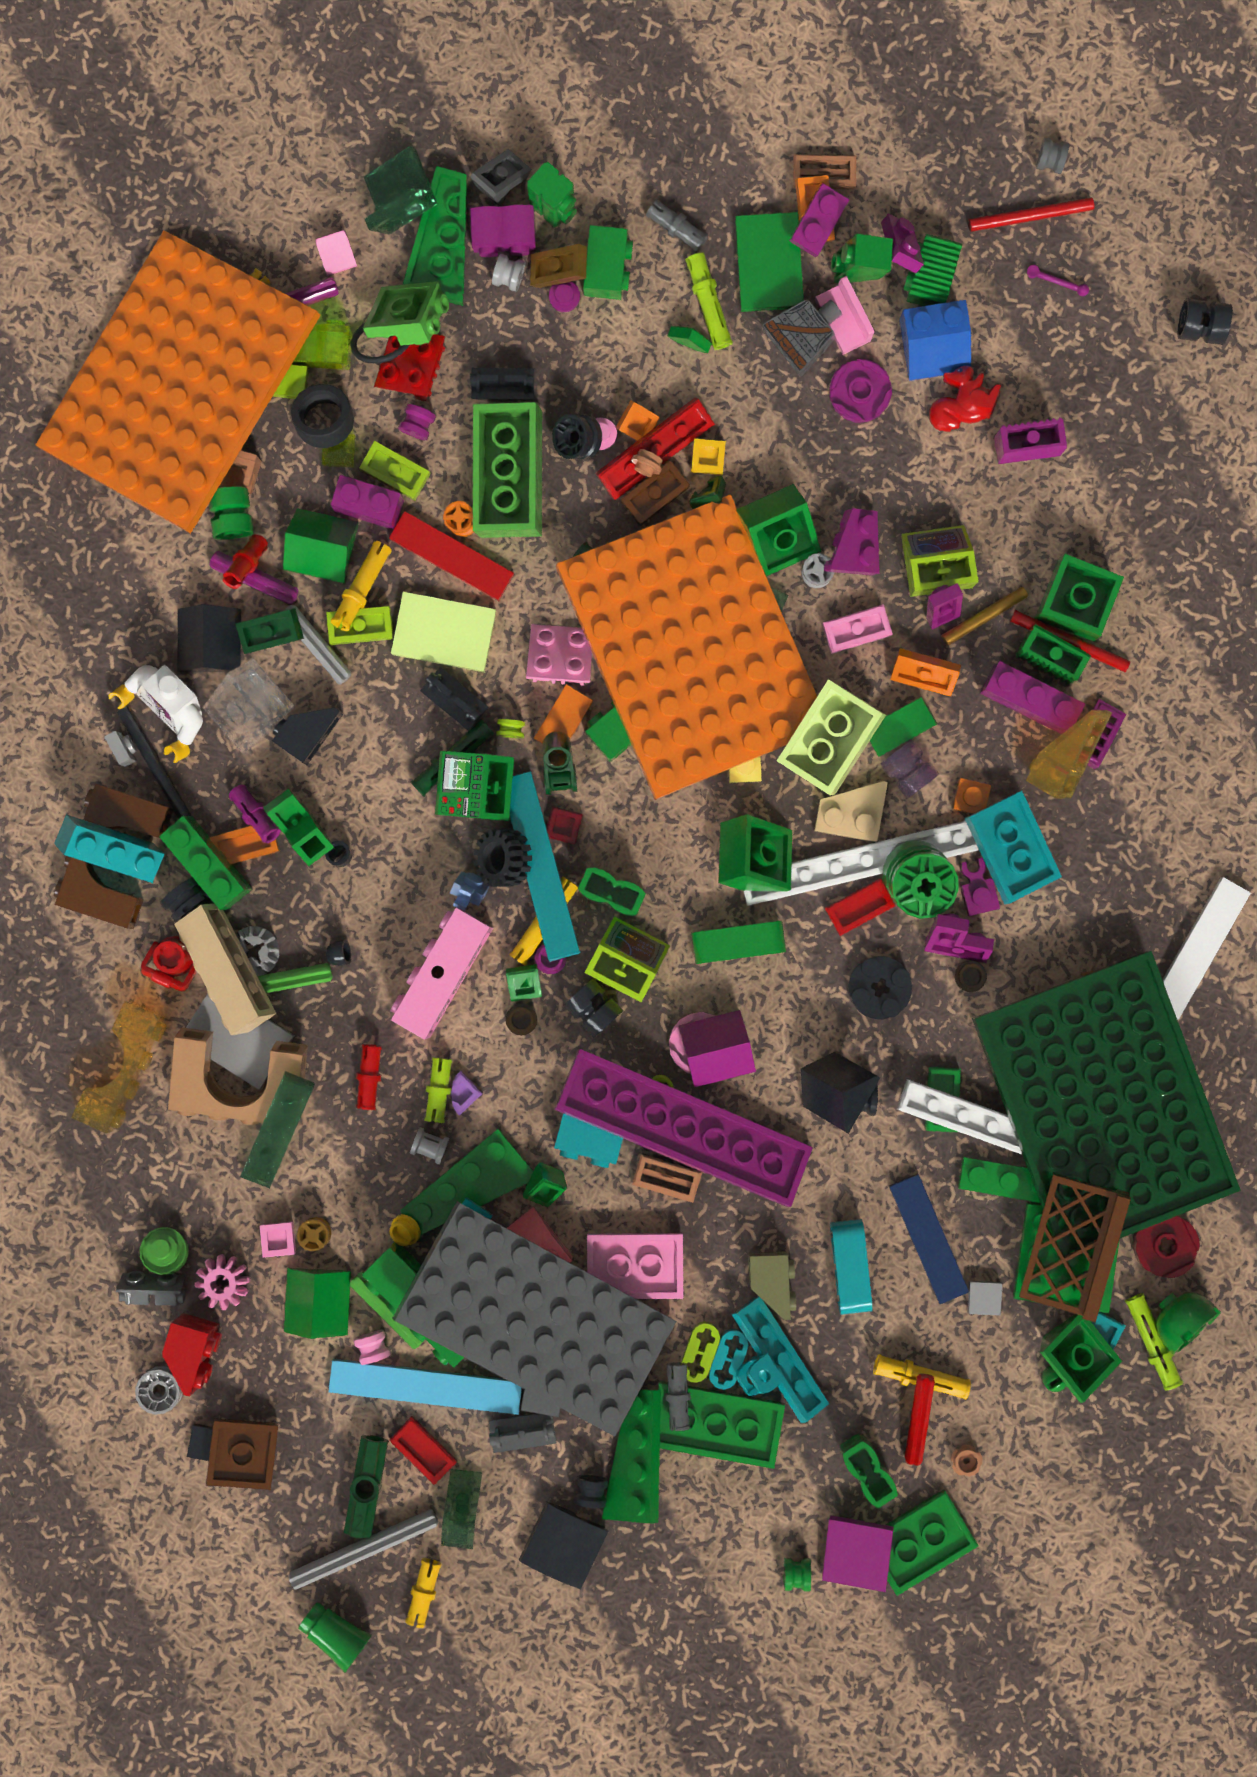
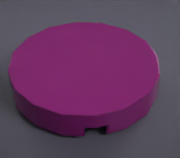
M867 359L847 362L841 365L833 375L829 387L830 401L835 411L844 419L855 423L869 422L879 417L889 405L892 396L889 376L886 370L876 362Z

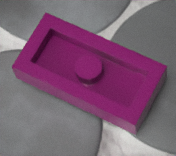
M822 183L789 241L812 256L817 257L849 199Z
M888 213L882 220L881 225L885 238L893 239L892 261L917 273L924 265L915 235V228L909 220L903 217L899 219Z
M958 583L950 587L948 585L940 586L928 596L926 619L932 630L960 617L963 593Z

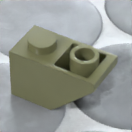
M786 1251L748 1253L750 1288L784 1320H791L790 1311H796L795 1291H790L789 1279H795L794 1259H788Z

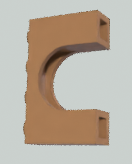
M183 1027L174 1037L168 1110L177 1111L178 1114L183 1116L209 1115V1118L213 1120L237 1119L247 1125H256L258 1123L272 1124L277 1129H289L297 1125L302 1109L308 1045L276 1041L270 1050L266 1087L254 1095L238 1096L222 1089L212 1075L211 1052L213 1032Z

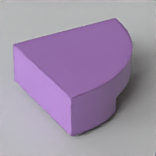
M462 1071L453 1080L451 1100L455 1111L460 1116L483 1093Z

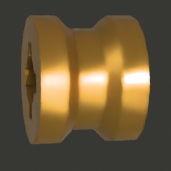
M311 1217L298 1228L297 1240L305 1250L318 1251L330 1241L332 1235L331 1227L325 1219Z

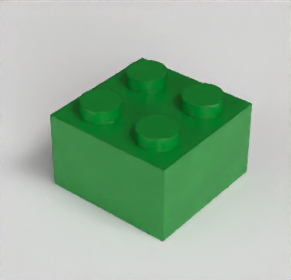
M1064 554L1057 560L1035 619L1094 642L1102 636L1124 577Z

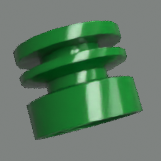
M922 840L907 841L895 847L886 858L883 866V882L897 906L907 915L919 919L934 918L938 914L944 913L954 903L959 891L958 875L950 861L933 844ZM926 878L927 881L925 882V887L920 888L919 886L922 885V879Z

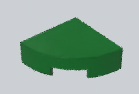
M671 326L667 335L673 341L702 353H708L712 345L710 340L694 328Z

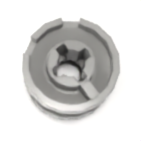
M156 1366L148 1370L138 1380L135 1389L136 1400L139 1406L146 1412L155 1415L164 1414L172 1410L183 1396L169 1367ZM157 1384L165 1387V1394L163 1396L158 1392L154 1393L153 1389L156 1388Z

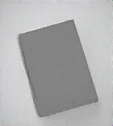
M207 994L186 1028L213 1032L211 1060L260 1090L268 1079L270 1050L276 1041L291 1042L295 1035L269 1019L248 1033L230 1035L222 1023V1017L215 1003Z

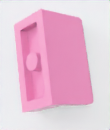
M847 276L840 278L838 286L815 297L819 308L831 299L842 313L839 318L829 325L835 333V341L842 355L871 341L874 329Z

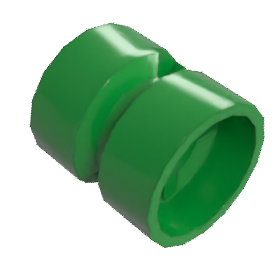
M222 487L218 488L209 502V511L215 514L211 518L212 536L214 539L229 540L253 535L252 516L246 513L250 508L247 488Z

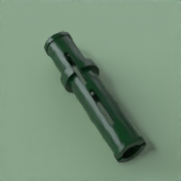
M480 719L473 728L457 740L447 751L473 753L494 733ZM434 757L430 761L431 765L410 782L423 797L437 785L439 758L436 759Z

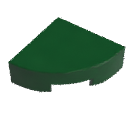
M722 475L708 480L709 486L699 494L696 491L693 493L689 500L692 509L710 502L722 503L726 482Z

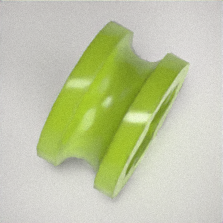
M511 719L497 720L500 730L496 731V736L524 738V733L521 732L522 727L525 726L524 721Z

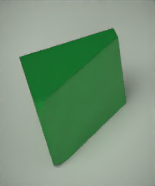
M539 1162L526 1186L523 1198L549 1207L567 1189L564 1173L557 1168Z

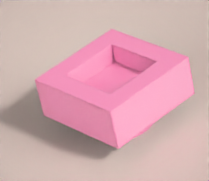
M293 1221L260 1225L263 1258L296 1254Z

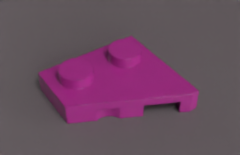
M855 508L844 511L840 522V530L835 535L832 543L835 550L831 560L826 561L824 564L825 572L860 575L880 574L877 511Z

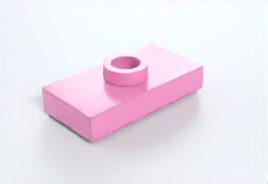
M884 604L822 623L831 654L893 635Z

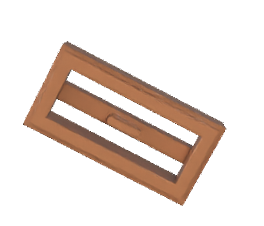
M794 154L793 188H796L795 180L800 178V176L828 175V177H850L849 179H829L830 188L855 189L857 155ZM800 164L850 165V169L800 168Z
M641 1153L632 1185L693 1203L702 1171ZM645 1162L693 1176V1182L644 1168ZM642 1174L688 1187L690 1192L689 1194L640 1179Z

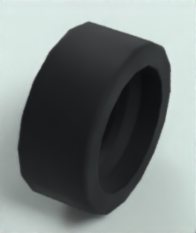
M317 384L309 386L300 392L293 401L291 416L295 429L301 439L313 447L328 448L336 446L344 441L353 429L354 415L350 402L343 391L333 385ZM331 403L340 408L341 416L330 427L312 429L305 423V416L309 410L318 404Z

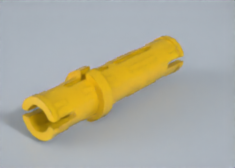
M380 541L373 542L350 588L344 590L342 594L343 601L331 619V623L337 628L342 624L341 630L349 631L359 609H363L366 605L367 600L365 598L386 559L392 552L391 548L386 544L381 549Z
M562 876L561 883L568 904L576 890H578V886ZM537 916L509 954L525 966L543 940Z
M878 1354L875 1359L874 1375L899 1380L901 1385L908 1386L909 1383L916 1385L919 1374H930L934 1376V1391L960 1397L964 1400L968 1398L971 1388L970 1379L914 1365V1362L908 1359L903 1362L882 1356L881 1354Z

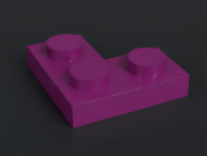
M938 914L926 937L924 951L986 963L993 951L994 939L986 938L980 933H968L970 920L962 919L956 914Z

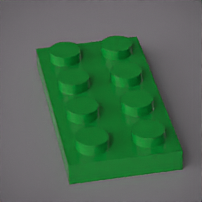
M659 1381L657 1390H661L660 1449L775 1468L785 1403L688 1386V1391L691 1392V1400H688L690 1429L672 1431L669 1430V1402L666 1401L665 1393H668V1382Z

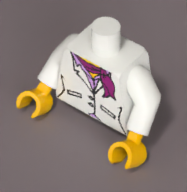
M150 665L139 667L126 680L125 684L120 685L109 694V699L118 696L122 702L118 709H122L134 699V693H137V696L177 734L178 740L164 748L165 755L174 752L175 760L173 763H177L190 754L188 745L193 742L203 723L198 699L167 666L163 665L159 670Z

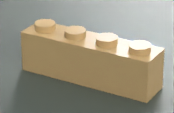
M203 904L174 924L179 933L180 941L185 944L193 960V966L200 974L207 988L208 996L215 1003L222 1017V1023L230 1035L248 1033L276 1014L223 910H219L215 904Z

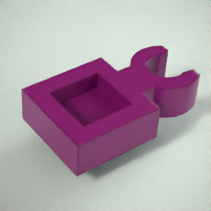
M983 858L977 859L978 870L974 873L968 870L966 862L960 864L961 873L969 880V884L961 885L968 916L1000 909L993 879H983L986 869Z

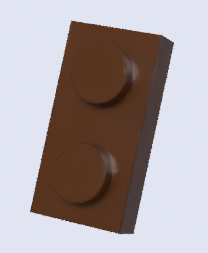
M671 460L661 467L660 474H652V477L647 478L621 499V503L640 526L690 488V484Z

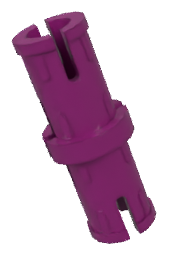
M243 784L234 787L230 791L229 799L234 802L243 814V821L255 829L264 843L274 841L281 831L266 814L263 808L264 805L258 803Z

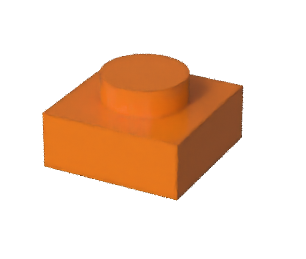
M630 400L615 428L638 441L654 429L660 417Z
M959 778L952 809L974 814L986 808L991 785Z

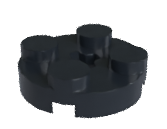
M876 956L866 959L854 968L849 977L848 992L851 1002L866 1017L878 1020L895 1017L905 1009L912 995L910 974L901 963L890 957ZM881 978L885 980V986L889 987L888 993H882L880 997H877L871 985L873 982L878 983Z

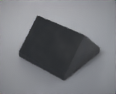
M208 604L178 609L177 672H241V642L236 628V623L241 622V609Z
M833 1052L800 1068L803 1107L849 1134L879 1082L880 1077L840 1054Z

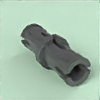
M656 199L653 202L654 206L651 205L648 209L646 217L666 229L670 237L674 238L676 236L693 248L694 251L699 252L701 244L704 245L709 235L686 220L687 216L682 213L678 215L661 203L660 200Z
M668 1363V1393H665L666 1401L669 1402V1430H689L688 1400H691V1392L688 1391L687 1363Z

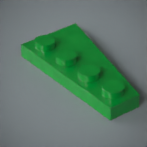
M436 166L402 284L438 281L443 294L448 298V302L464 306L467 174Z
M498 1128L400 1211L417 1222L422 1235L444 1224L457 1201L462 1204L465 1198L468 1197L479 1206H482L527 1184L534 1170Z
M640 1389L621 1424L606 1495V1507H604L602 1519L649 1524L658 1523L661 1390Z

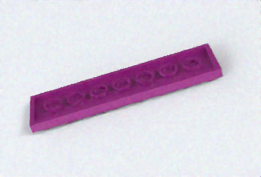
M579 1049L576 1053L554 1109L786 1207H791L813 1149L809 1145L582 1049Z

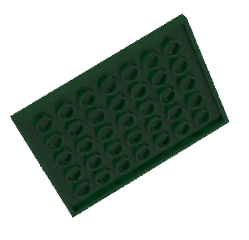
M1152 951L1140 953L972 1018L1042 1208L1045 1205L1053 1173L1114 1191L1119 1189L1130 1192L1131 1200L1120 1238H1123L1241 1191ZM1058 1183L1055 1196L1061 1206L1077 1198L1072 1187ZM1078 1189L1079 1192L1081 1193V1195H1083V1194H1085V1193L1088 1192V1191H1084V1190ZM1098 1194L1085 1199L1093 1215L1104 1210L1108 1201V1197ZM1054 1201L1050 1212L1057 1208ZM1081 1202L1064 1210L1072 1225L1089 1217ZM1061 1213L1047 1220L1053 1236L1069 1228ZM1103 1216L1096 1219L1099 1226H1101ZM1092 1222L1076 1230L1084 1245L1097 1239L1098 1231ZM1072 1233L1056 1241L1064 1256L1080 1248Z

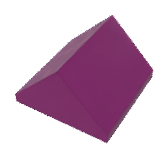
M740 1010L679 1025L694 1088L756 1072L750 1040Z

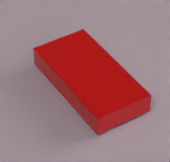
M879 878L824 909L838 935L841 936L896 905L883 881Z
M413 1416L389 1439L433 1485L457 1463V1460Z

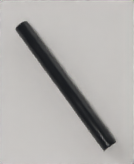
M128 707L120 709L117 712L118 716L179 819L182 816H191Z

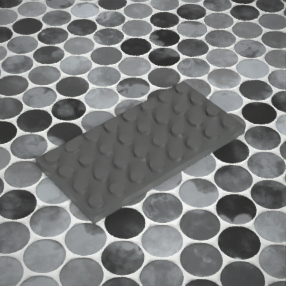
M458 1201L392 1317L394 1321L613 1436H616L677 1322Z

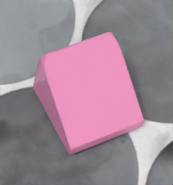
M344 230L315 240L327 276L357 267Z

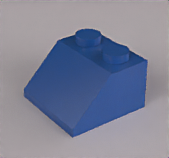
M966 300L903 309L899 323L909 381L943 376L944 373H951L962 366H971V327Z

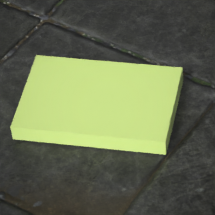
M403 592L391 654L485 673L496 609Z

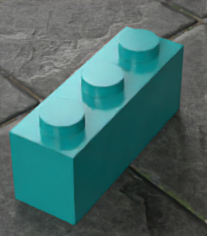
M67 814L54 842L63 855L153 883L165 855L152 842Z

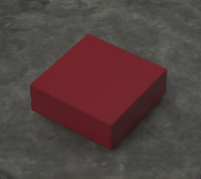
M552 806L547 825L549 838L575 845L583 814Z

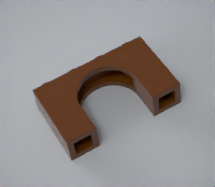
M95 784L94 789H90L86 795L84 806L87 807V810L82 820L113 830L130 828L160 838L159 836L168 828L173 809ZM66 856L64 867L67 869L64 878L57 882L54 890V897L57 898L55 905L127 929H134L144 899L106 886L97 877L93 864Z

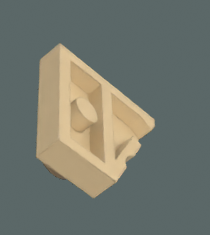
M878 782L821 799L819 801L814 831L877 842L888 782Z

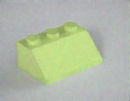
M828 679L777 759V762L827 794L835 795L886 714Z

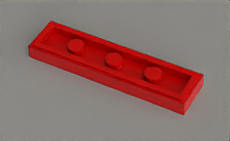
M695 397L595 474L609 495L616 500L646 477L634 469L636 465L631 461L633 455H637L640 449L659 456L662 459V465L715 424L700 400Z
M405 511L389 537V540L498 602L514 576L512 571Z

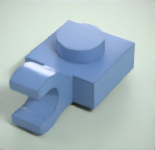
M461 872L450 891V894L457 896L453 906L463 911L466 910L469 903L479 906L490 886L474 873Z

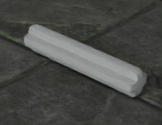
M293 604L288 606L285 610L296 608L304 639H301V641L338 684L346 682L351 677V671L300 610Z

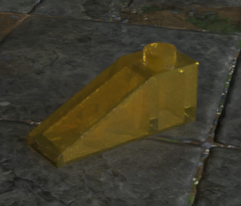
M1091 710L1056 738L1032 760L1029 767L1030 773L1026 781L1055 799L1072 798L1112 712L1108 710Z

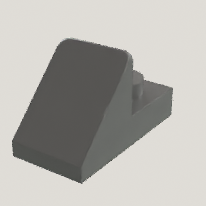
M507 149L472 172L471 179L482 193L497 206L501 207L509 191L527 179L532 169L511 150Z

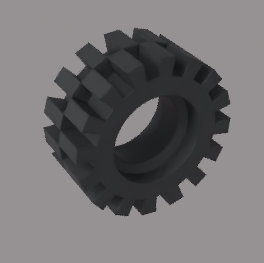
M491 829L488 832H484L481 835L483 839L478 840L476 843L480 849L474 850V855H478V860H474V865L480 866V869L476 871L478 876H483L481 880L484 883H488V886L491 887L521 884L520 880H525L528 877L524 872H530L531 866L527 865L528 861H532V855L527 854V851L531 850V846L525 845L527 838L521 836V832L514 829ZM502 849L504 850V853H505V863H504V866H502V863H501V852H502Z

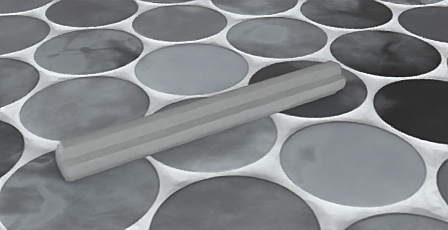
M429 1509L373 1534L371 1538L362 1539L295 1569L288 1575L293 1589H299L431 1530L438 1525L436 1514L432 1509Z

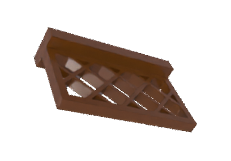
M1053 1173L1019 1297L1082 1315L1083 1319L1096 1323L1131 1200L1130 1192L1119 1189L1114 1191ZM1058 1183L1072 1187L1077 1198L1061 1206L1055 1196ZM1078 1189H1081V1190H1084V1191H1088V1192L1085 1193V1194H1083V1195H1081V1193L1079 1192ZM1094 1194L1108 1197L1106 1208L1094 1215L1085 1202V1199ZM1054 1201L1057 1208L1050 1212ZM1081 1202L1089 1217L1072 1225L1064 1210ZM1061 1213L1069 1228L1052 1236L1046 1226L1047 1220ZM1103 1216L1101 1226H1099L1096 1219ZM1092 1222L1098 1231L1097 1239L1084 1245L1076 1230ZM1045 1231L1049 1239L1042 1242V1238ZM1072 1233L1080 1248L1064 1256L1056 1241ZM1052 1243L1060 1259L1044 1267L1038 1257L1039 1249ZM1094 1247L1093 1254L1091 1257L1087 1250ZM1084 1253L1090 1263L1089 1268L1076 1276L1067 1261ZM1035 1263H1037L1040 1269L1033 1272ZM1063 1263L1071 1279L1055 1286L1047 1271ZM1041 1274L1045 1276L1052 1288L1042 1294L1028 1291L1030 1281ZM1086 1277L1084 1286L1082 1287L1079 1280ZM1075 1283L1081 1293L1078 1305L1065 1302L1059 1291ZM1055 1294L1057 1299L1051 1298L1049 1296Z

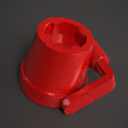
M179 936L167 937L160 943L154 941L141 963V973L151 978V981L168 989L171 987L181 992L188 989L197 973L193 966V960L185 944L180 941ZM152 958H153V961H154L155 966H156L159 970H157V969L154 970V969L148 967V965H149V963L151 962ZM188 973L184 982L174 979V977L184 976Z

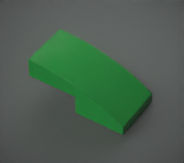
M920 697L886 716L870 739V743L878 757L938 723L923 697Z

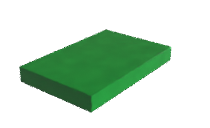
M798 212L735 216L741 312L790 309L804 301L801 249L789 241L799 224Z
M945 1489L886 1524L894 1527L888 1582L896 1596L978 1547L977 1542Z

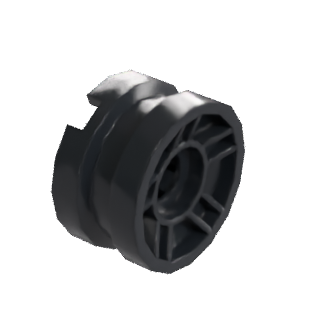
M566 414L560 417L552 431L554 448L565 459H589L595 456L602 443L600 424L590 415Z
M191 877L169 892L161 900L160 904L165 910L169 909L172 912L171 918L176 923L200 905L206 904L210 898L195 879Z

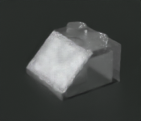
M251 659L228 672L202 708L244 755L275 729L276 725L283 718L287 717L294 708V704L254 659Z

